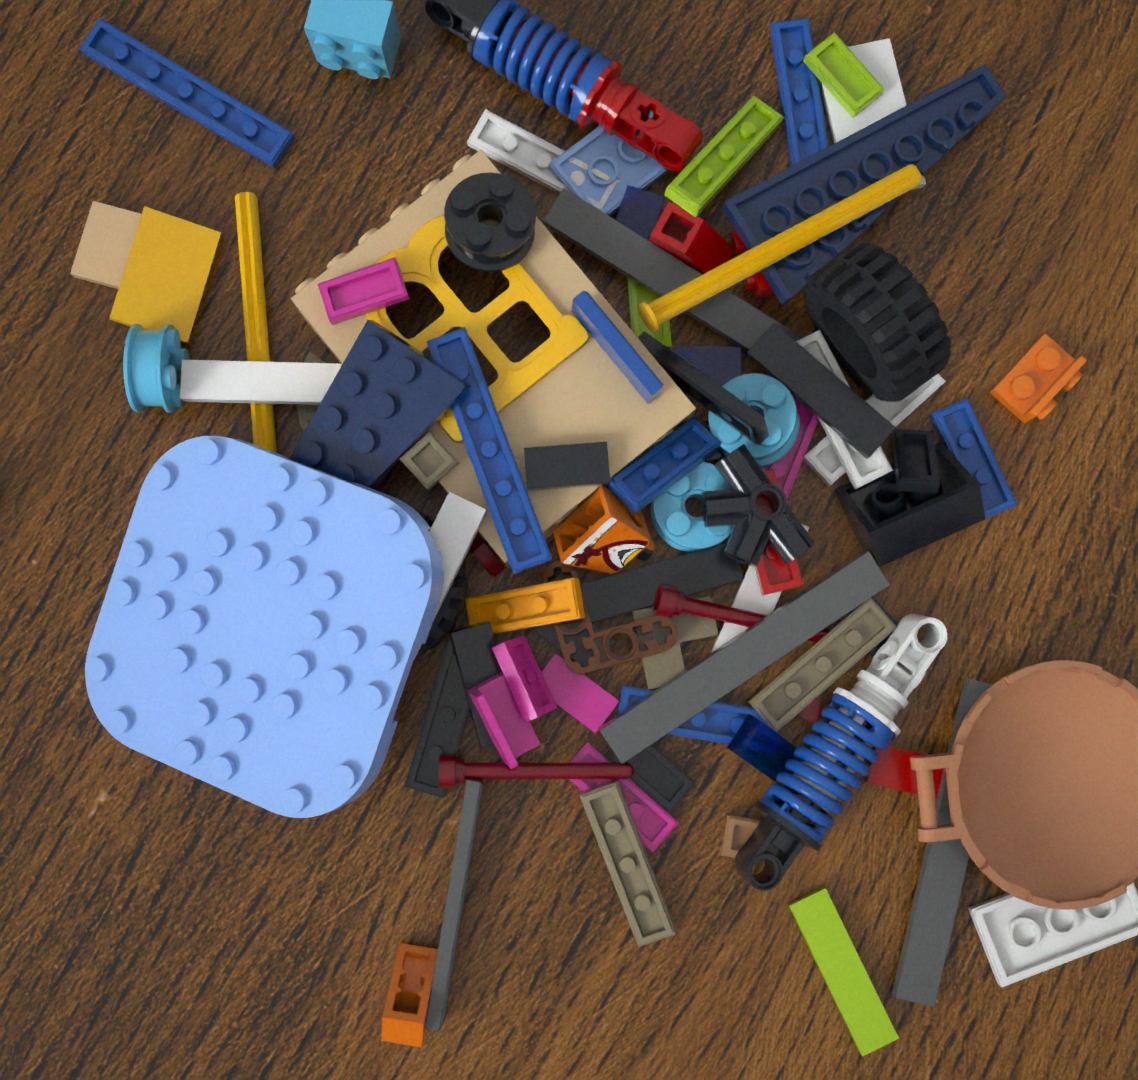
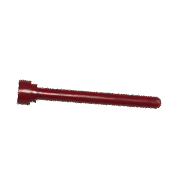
M660 583L657 589L653 606L654 615L671 618L672 615L679 616L682 612L745 627H751L767 616L685 597V593L678 591L677 586ZM824 628L808 639V641L817 642L831 629Z
M439 755V788H456V783H464V779H629L634 775V767L630 763H518L519 766L510 769L505 763H464V759H456V755Z

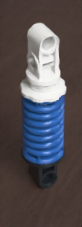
M919 614L904 616L886 643L876 652L867 670H861L856 676L858 682L855 683L854 688L850 691L839 687L836 688L830 705L824 708L821 713L823 721L814 722L812 725L813 734H806L804 736L803 744L805 747L799 746L795 749L794 757L796 759H789L785 763L787 772H780L776 776L778 784H771L762 798L755 802L754 806L764 817L735 857L737 873L754 888L761 891L775 888L804 846L816 851L820 850L822 847L820 844L825 839V834L828 831L825 828H832L835 824L834 818L828 811L836 815L843 813L844 805L837 798L844 802L851 801L853 793L846 788V785L853 789H859L862 785V780L855 775V772L862 776H868L871 772V767L863 762L864 759L873 764L877 763L880 759L879 753L872 749L873 746L884 751L893 739L901 733V730L893 722L894 716L898 714L899 709L904 710L909 703L907 697L922 681L926 670L947 642V629L939 619ZM924 625L926 634L919 643L917 633L920 627ZM765 859L763 870L753 875L752 870L755 863Z

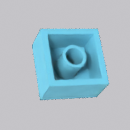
M311 0L304 30L317 62L331 70H341L342 67L356 70L361 76L370 79H378L379 76L391 78L402 37L392 1Z

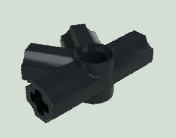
M744 444L714 465L730 489L702 492L701 514L705 528L735 525L723 551L724 554L742 564L757 567L767 542H769L782 562L788 564L815 544L787 505L784 492L778 486L772 484ZM758 494L766 495L771 499L773 509L770 514H763L757 509L756 498Z

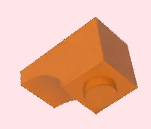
M399 943L382 1015L381 1041L422 1048L438 949Z

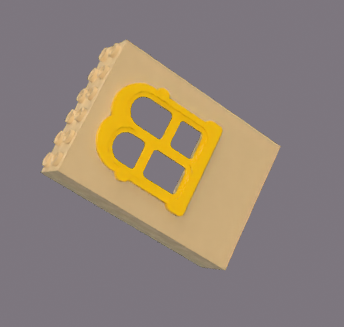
M479 150L473 156L468 154L459 159L452 168L453 172L442 180L435 179L427 184L421 192V197L410 205L405 203L399 206L390 215L389 222L380 229L372 228L359 239L357 247L348 254L343 252L335 256L328 263L325 272L316 279L311 277L303 281L296 288V294L290 298L307 323L341 364L345 361L367 320L376 321L422 353L429 348L426 341L445 335L453 328L465 327L469 338L498 373L496 381L488 386L526 490L524 448L607 442L611 478L640 457L645 450L652 448L675 431L674 429L679 428L691 419L696 410L692 402L537 216L534 242L529 253L515 266L501 271L509 281L507 290L479 312L473 313L464 306L440 275L438 267L440 255L448 246L445 237V204L453 188L467 177L489 172L501 174L482 150ZM492 219L484 220L481 222L490 227L499 224L497 221ZM396 258L404 283L416 282L423 284L444 307V313L411 339L404 338L392 324L386 314V307L332 325L329 322L318 283ZM582 291H587L663 383L660 396L650 404H647L571 311L573 298ZM523 301L529 304L548 327L551 334L544 343L524 359L514 363L506 357L488 335L487 328L516 303ZM450 407L446 411V415L439 422H435L418 440L431 431L459 462L438 484L447 495L451 492L488 510L478 530V534L504 566L510 569L509 561ZM607 485L527 491L545 540L601 486L606 487Z

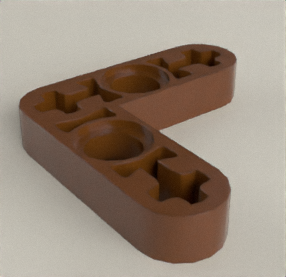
M554 561L544 569L542 583H549V580L554 578V571L559 569L562 570L564 575L570 574L572 578H578V574L573 566L563 564L561 561ZM582 588L581 595L585 613L582 623L574 629L565 628L561 623L554 624L565 663L573 673L579 675L594 673L666 652L673 647L678 636L677 626L674 621L669 617L654 615L594 633ZM656 623H660L662 629H670L671 634L666 636L665 644L659 645L657 639L644 641V645L648 650L639 651V640L633 629L641 627L642 636L652 633L653 625ZM588 630L590 637H581L584 649L586 651L592 650L594 656L588 659V666L581 667L579 662L571 661V656L576 654L574 640L566 644L564 636H577ZM617 634H625L632 641V650L625 656H616L609 648L611 638Z

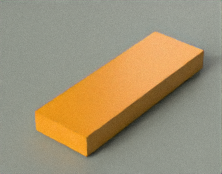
M579 578L564 579L465 599L469 626L489 621L493 635L585 618Z

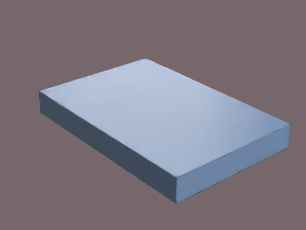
M651 111L649 117L652 119L653 112ZM598 126L550 162L548 168L556 179L563 183L571 193L592 206L593 204L586 196L600 202L607 187L613 184L616 179H619L620 182H617L605 205L600 210L608 216H612L670 172V170L662 167L656 160L642 151L633 148L615 134L611 136L604 132V126ZM637 130L636 137L638 138L640 130ZM574 157L588 164V170L586 171L568 160ZM592 167L611 178L605 181L592 174ZM574 171H581L585 175V181L580 186H577L570 178L571 173Z

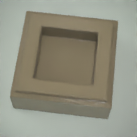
M431 431L399 458L427 490H430L459 464Z

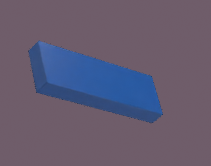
M582 291L573 298L571 311L647 404H650L659 397L663 383L587 291Z
M963 399L930 414L929 417L941 442L980 483L985 519L1018 505L969 399Z
M692 417L611 477L610 485L606 487L635 515L716 453L720 448L721 442L695 417Z

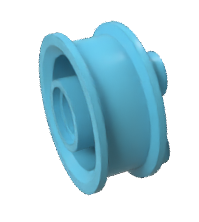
M133 324L128 330L124 346L123 373L127 399L134 412H143L147 406L163 407L166 412L173 413L178 407H184L185 402L180 399L182 360H189V352L187 348H181L179 331L171 324L164 325L162 330H145L142 325Z
M758 373L744 374L725 383L722 386L764 416L769 436L761 445H756L709 411L710 431L721 442L719 448L721 452L727 456L744 444L760 467L771 465L782 459L794 446L800 427L798 411L790 391L779 380Z
M701 463L651 502V519L656 532L668 545L677 550L692 553L717 546L732 533L735 525L705 528L702 516L693 517L685 509L686 500L690 498L701 500L702 492L730 489L713 464Z

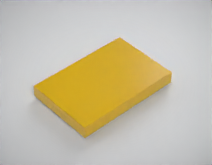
M144 206L109 320L127 326L140 324L145 330H162L164 325L171 324L179 331L180 342L188 344L221 232Z

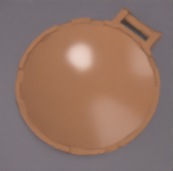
M1071 660L1045 661L1019 668L995 682L973 704L957 732L951 752L910 757L911 770L916 771L921 827L917 828L918 841L937 842L960 839L977 867L993 883L1016 898L1052 909H1083L1108 902L1124 894L1127 891L1126 887L1138 878V689L1126 679L1118 678L1112 673L1103 670V667ZM945 768L951 823L938 825L933 769Z

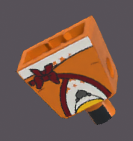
M603 486L595 491L553 532L561 563L610 574L619 572L633 558L641 561L648 560L654 551V542L650 537L642 512L639 511L634 515L609 489Z

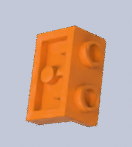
M1044 333L989 393L1024 424L1035 417L1042 420L1057 405L1058 402L1053 399L1062 388L1066 392L1069 391L1084 375L1079 369L1086 363L1087 359L1082 355L1074 359Z

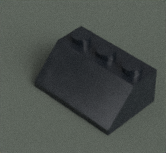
M942 442L935 444L940 477L938 493L897 491L894 463L890 464L893 471L857 489H854L851 482L835 489L837 498L863 550L870 552L878 567L985 520L980 483Z

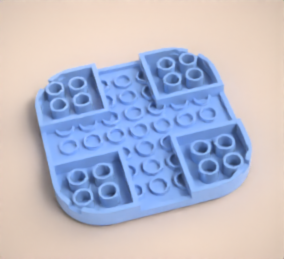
M201 436L177 444L159 458L143 482L88 647L85 679L88 696L96 716L105 729L127 747L282 816L293 818L315 817L355 801L372 785L383 766L398 723L393 718L419 644L426 643L441 599L444 583L443 559L441 551H437L433 538L428 531L431 528L417 511L395 497L358 483L343 480L285 458L282 454L250 442L221 436Z

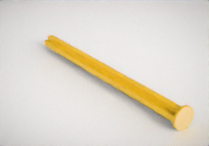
M909 164L648 304L642 301L638 304V309L643 322L651 332L655 333L659 330V325L917 187L922 181L921 173L918 171L917 166Z
M240 192L235 196L247 361L270 362L258 198L253 192ZM250 403L253 444L277 453L273 404Z

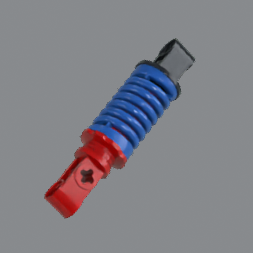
M427 0L425 2L426 13L435 24L448 29L468 42L466 49L468 58L478 61L488 68H494L497 74L506 76L513 84L518 83L522 90L531 91L535 98L543 99L549 107L556 106L559 113L568 115V118L578 124V127L582 130H586L596 122L600 126H604V132L611 136L615 134L630 146L642 151L670 171H680L702 142V132L694 122L679 116L663 106L658 100L640 91V87L634 83L628 85V83L620 79L622 72L621 63L616 60L612 61L601 53L593 56L592 47L588 45L581 47L579 39H569L568 33L564 30L556 31L555 24L552 22L544 23L542 16L539 14L530 17L529 8L520 6L519 2L515 0ZM651 110L654 111L652 119L649 117ZM637 130H640L639 137L637 138V137H636Z

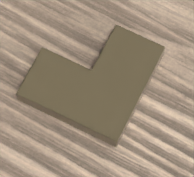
M711 596L697 598L698 600L712 603ZM653 607L632 611L633 620L637 621L654 616ZM682 612L679 616L672 615L670 619L674 621L678 630L677 640L673 647L666 652L642 658L648 690L661 687L685 671L680 643L719 635L716 620ZM656 623L653 625L652 633L642 636V628H636L640 652L648 650L644 645V641L657 639L659 645L665 644L666 636L671 634L670 629H662L660 623Z

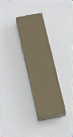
M869 598L857 606L748 702L774 732H777L894 631L897 626L876 602Z
M619 779L581 792L579 795L638 947L675 935L677 933L676 925Z

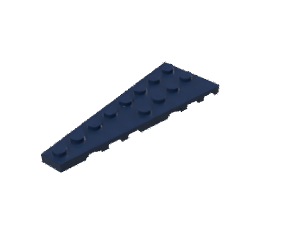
M986 64L730 198L724 202L722 209L747 250H750L909 164L917 166L918 171L923 177L993 111L1006 95ZM902 195L760 270L781 305L789 303L805 288L808 278L813 273L842 253Z
M367 320L289 459L343 480L374 489L390 472L389 469L399 458L411 449L435 422H439L446 415V411L461 395H465L471 385L376 321Z

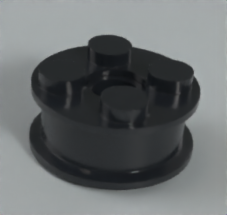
M479 173L462 180L450 192L444 209L445 237L450 251L460 262L478 271L497 272L515 266L526 257L534 242L536 208L532 196L520 182L506 174ZM492 219L497 221L499 224L490 227L481 222L484 220Z

